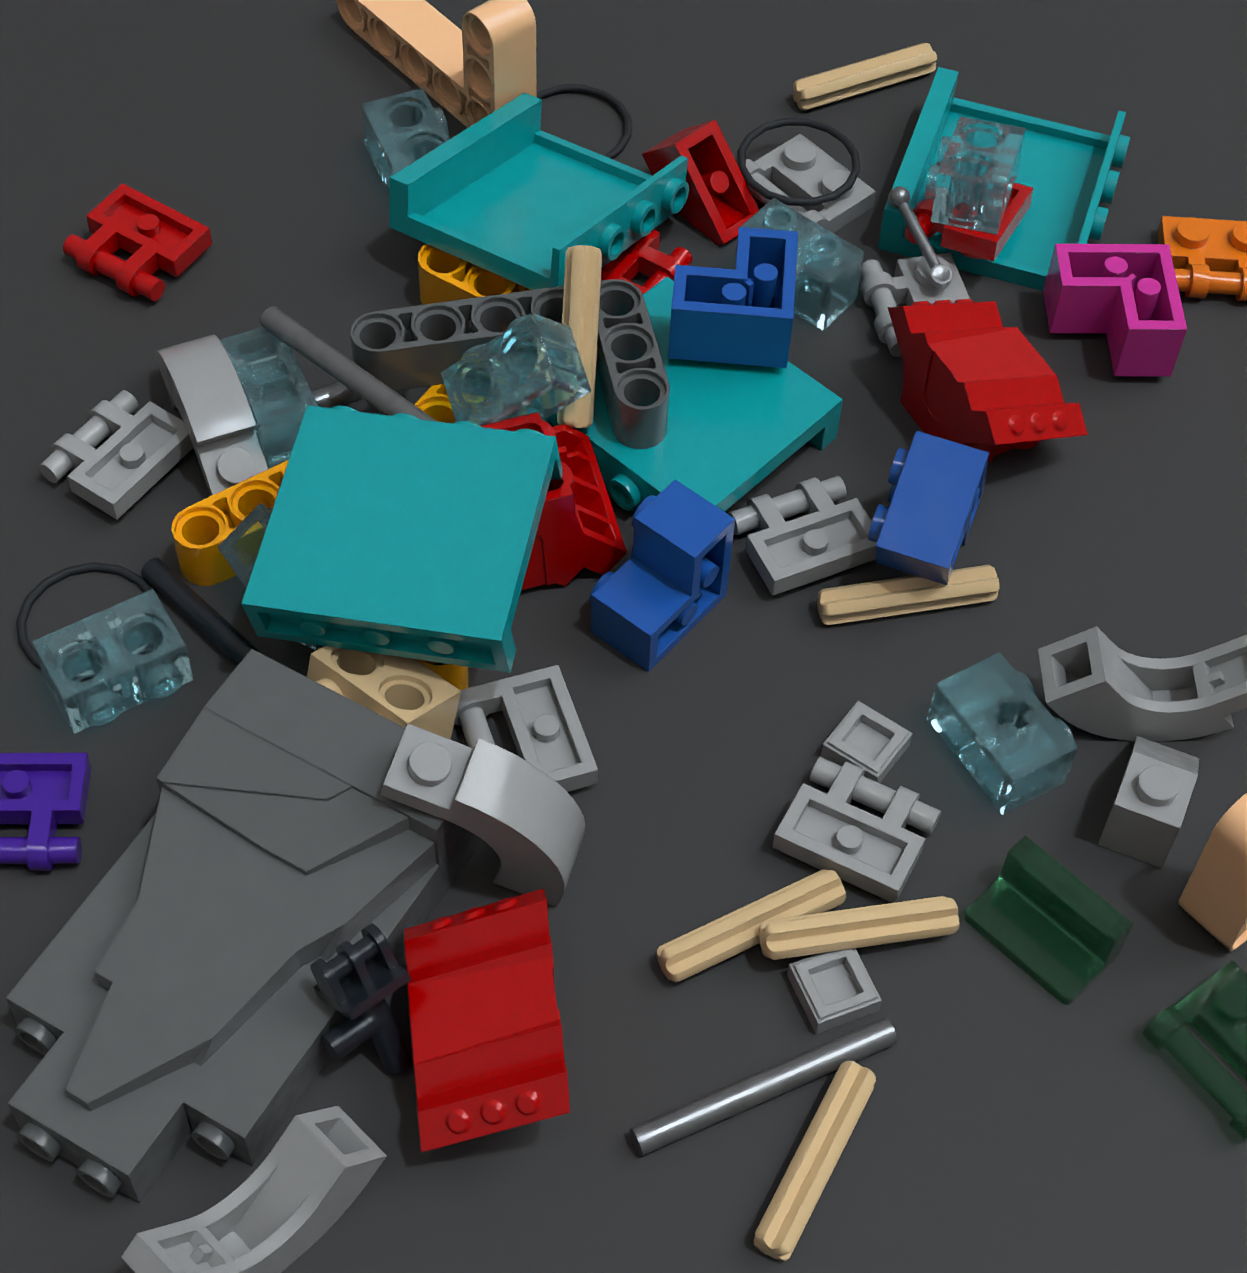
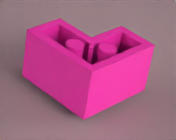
M1055 244L1043 289L1050 333H1106L1114 376L1171 377L1187 332V326L1169 244Z

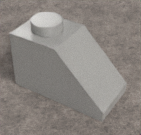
M1137 736L1098 845L1162 869L1181 828L1198 777L1199 758Z

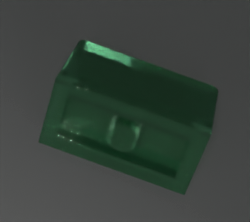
M1026 835L1008 851L999 879L967 908L964 916L968 924L1065 1005L1071 1004L1119 956L1133 926L1131 921Z

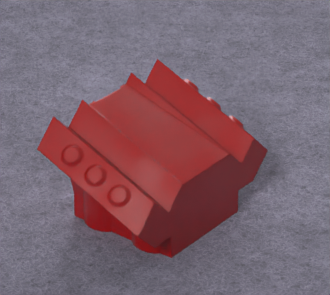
M958 299L952 303L950 300H938L932 305L929 301L913 302L911 306L887 307L903 359V389L900 402L923 433L989 452L988 464L994 456L1013 448L1028 449L1036 446L1041 440L1088 435L1080 403L1064 402L1057 375L1018 327H1003L996 301L974 302L972 299Z
M539 412L482 425L481 427L508 431L531 429L543 435L556 436L563 475L561 480H550L521 590L555 583L565 587L583 567L601 575L609 572L623 558L627 550L589 436L565 424L552 427L548 422L541 419Z
M544 888L405 928L406 967L411 977L407 984L421 1152L570 1113L568 1074L564 1059L562 1023L556 1002L553 949L549 933L547 898Z

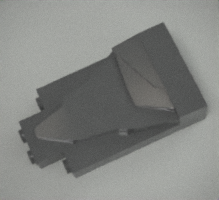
M253 649L250 650L204 706L157 776L160 798L155 815L6 997L17 1022V1027L14 1029L17 1036L29 1047L45 1055L8 1102L20 1127L17 1138L24 1146L47 1161L52 1162L57 1155H60L79 1167L76 1171L77 1175L100 1194L113 1198L117 1191H120L139 1204L190 1134L202 1149L214 1157L228 1160L232 1154L253 1167L330 1058V1054L322 1044L321 1036L347 1019L345 1015L316 995L313 987L317 985L310 965L319 958L326 962L337 956L336 947L344 941H348L352 945L363 938L361 930L371 923L376 925L385 935L398 962L405 952L404 929L423 924L428 920L483 842L481 838L454 823L380 795L405 731L404 727Z

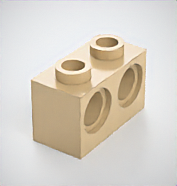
M324 646L311 653L307 673L309 679L406 728L408 723L451 740L461 691L418 660Z

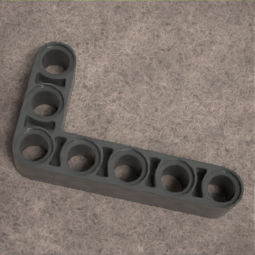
M622 279L603 280L600 287L596 360L598 378L613 433L617 440L633 449H648L662 442L667 434L670 394L668 378L642 292L633 283ZM564 286L387 309L363 314L351 326L350 338L353 362L394 391L560 368Z

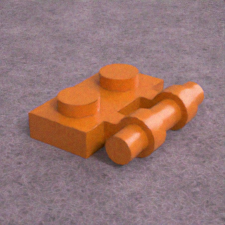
M1173 216L1161 217L1157 230L1158 244H1169L1179 291L1185 292L1187 298L1204 299L1207 293L1235 295L1237 301H1247V221Z

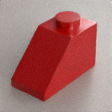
M716 119L683 129L642 153L652 176L682 155L688 158L686 182L689 184V194L685 205L678 214L717 245H723L738 236L739 227L750 228L764 219Z

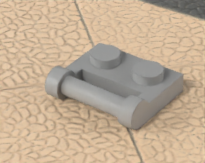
M801 133L754 162L751 159H746V168L756 182L771 192L794 198H814L832 193L846 183L851 173ZM857 177L853 187L836 200L816 206L802 207L788 206L766 199L749 187L752 196L794 228V231L798 232V239L808 247L819 243L873 208L876 194L874 189Z
M559 665L460 690L461 694L454 724L462 727L468 747L474 749L478 738L495 744L486 717L490 713L503 711L520 758L542 770L567 792L598 784V768Z

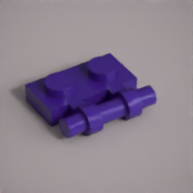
M0 753V824H30L28 837H0V864H27L30 871H51L54 868V864L80 863L82 855L81 838L55 837L57 824H84L92 769L88 753Z

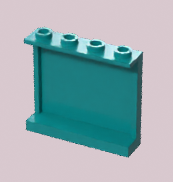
M938 67L892 189L898 186L906 188L910 192L909 204L913 209L918 202L925 200V193L930 184L936 178L944 176L948 171L960 173L965 182L973 184L982 173L1033 187L1030 208L994 262L983 258H969L958 251L941 247L942 233L937 232L927 239L935 254L951 252L956 267L959 270L1043 291L1055 244H1088L1089 239L1097 241L1101 239L1109 209L1099 205L1100 202L1111 205L1120 172L1110 170L1112 166L1122 169L1131 138L1121 135L1126 112L1118 111L1111 136L955 98L959 72ZM889 199L884 208L878 249L908 257L923 256L918 244H914L906 238L905 229L907 223L900 210L892 207Z
M523 93L389 177V227L528 289L536 290L564 286L565 259L568 247L586 245L599 248L602 252L603 267L683 208L689 194V184L686 182L688 158L681 155L652 176L541 131L542 99Z
M665 277L644 293L643 297L669 382L670 394L666 436L658 445L648 449H633L619 442L613 433L597 370L593 424L588 428L574 429L589 436L606 490L621 508L635 512L644 499L650 495L657 497L671 482L677 480L725 512L807 442H810L822 451L837 438L843 399L789 361L787 368L669 359L668 349L674 281L669 277ZM560 368L543 370L521 387V416L539 412L543 421L548 422L552 427L558 426L557 407Z
M307 405L241 603L256 635L511 673L516 654V646L511 632L514 615L550 480H561L563 475L556 436L543 435L531 429L508 431L484 428L468 421L445 423L421 420L413 415L404 413L389 416L359 412L347 406L325 408Z

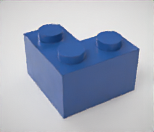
M739 227L735 270L675 265L668 358L787 368L794 318L798 232Z
M920 431L915 432L909 450L899 447L888 478V483L892 484L888 496V502H891L890 506L878 505L868 534V540L876 542V563L948 585L960 547L966 544L984 491L989 452Z
M677 480L671 482L657 497L650 495L644 499L632 518L634 533L633 552L630 559L615 573L610 571L604 574L591 591L589 599L591 603L590 632L649 672L727 595L735 519Z

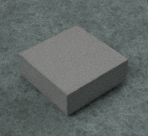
M857 701L823 743L821 757L842 767L845 762L854 764L865 769V777L881 783L910 746L913 733L862 702Z
M855 948L820 953L789 964L787 976L815 1034L880 1010L882 1000Z

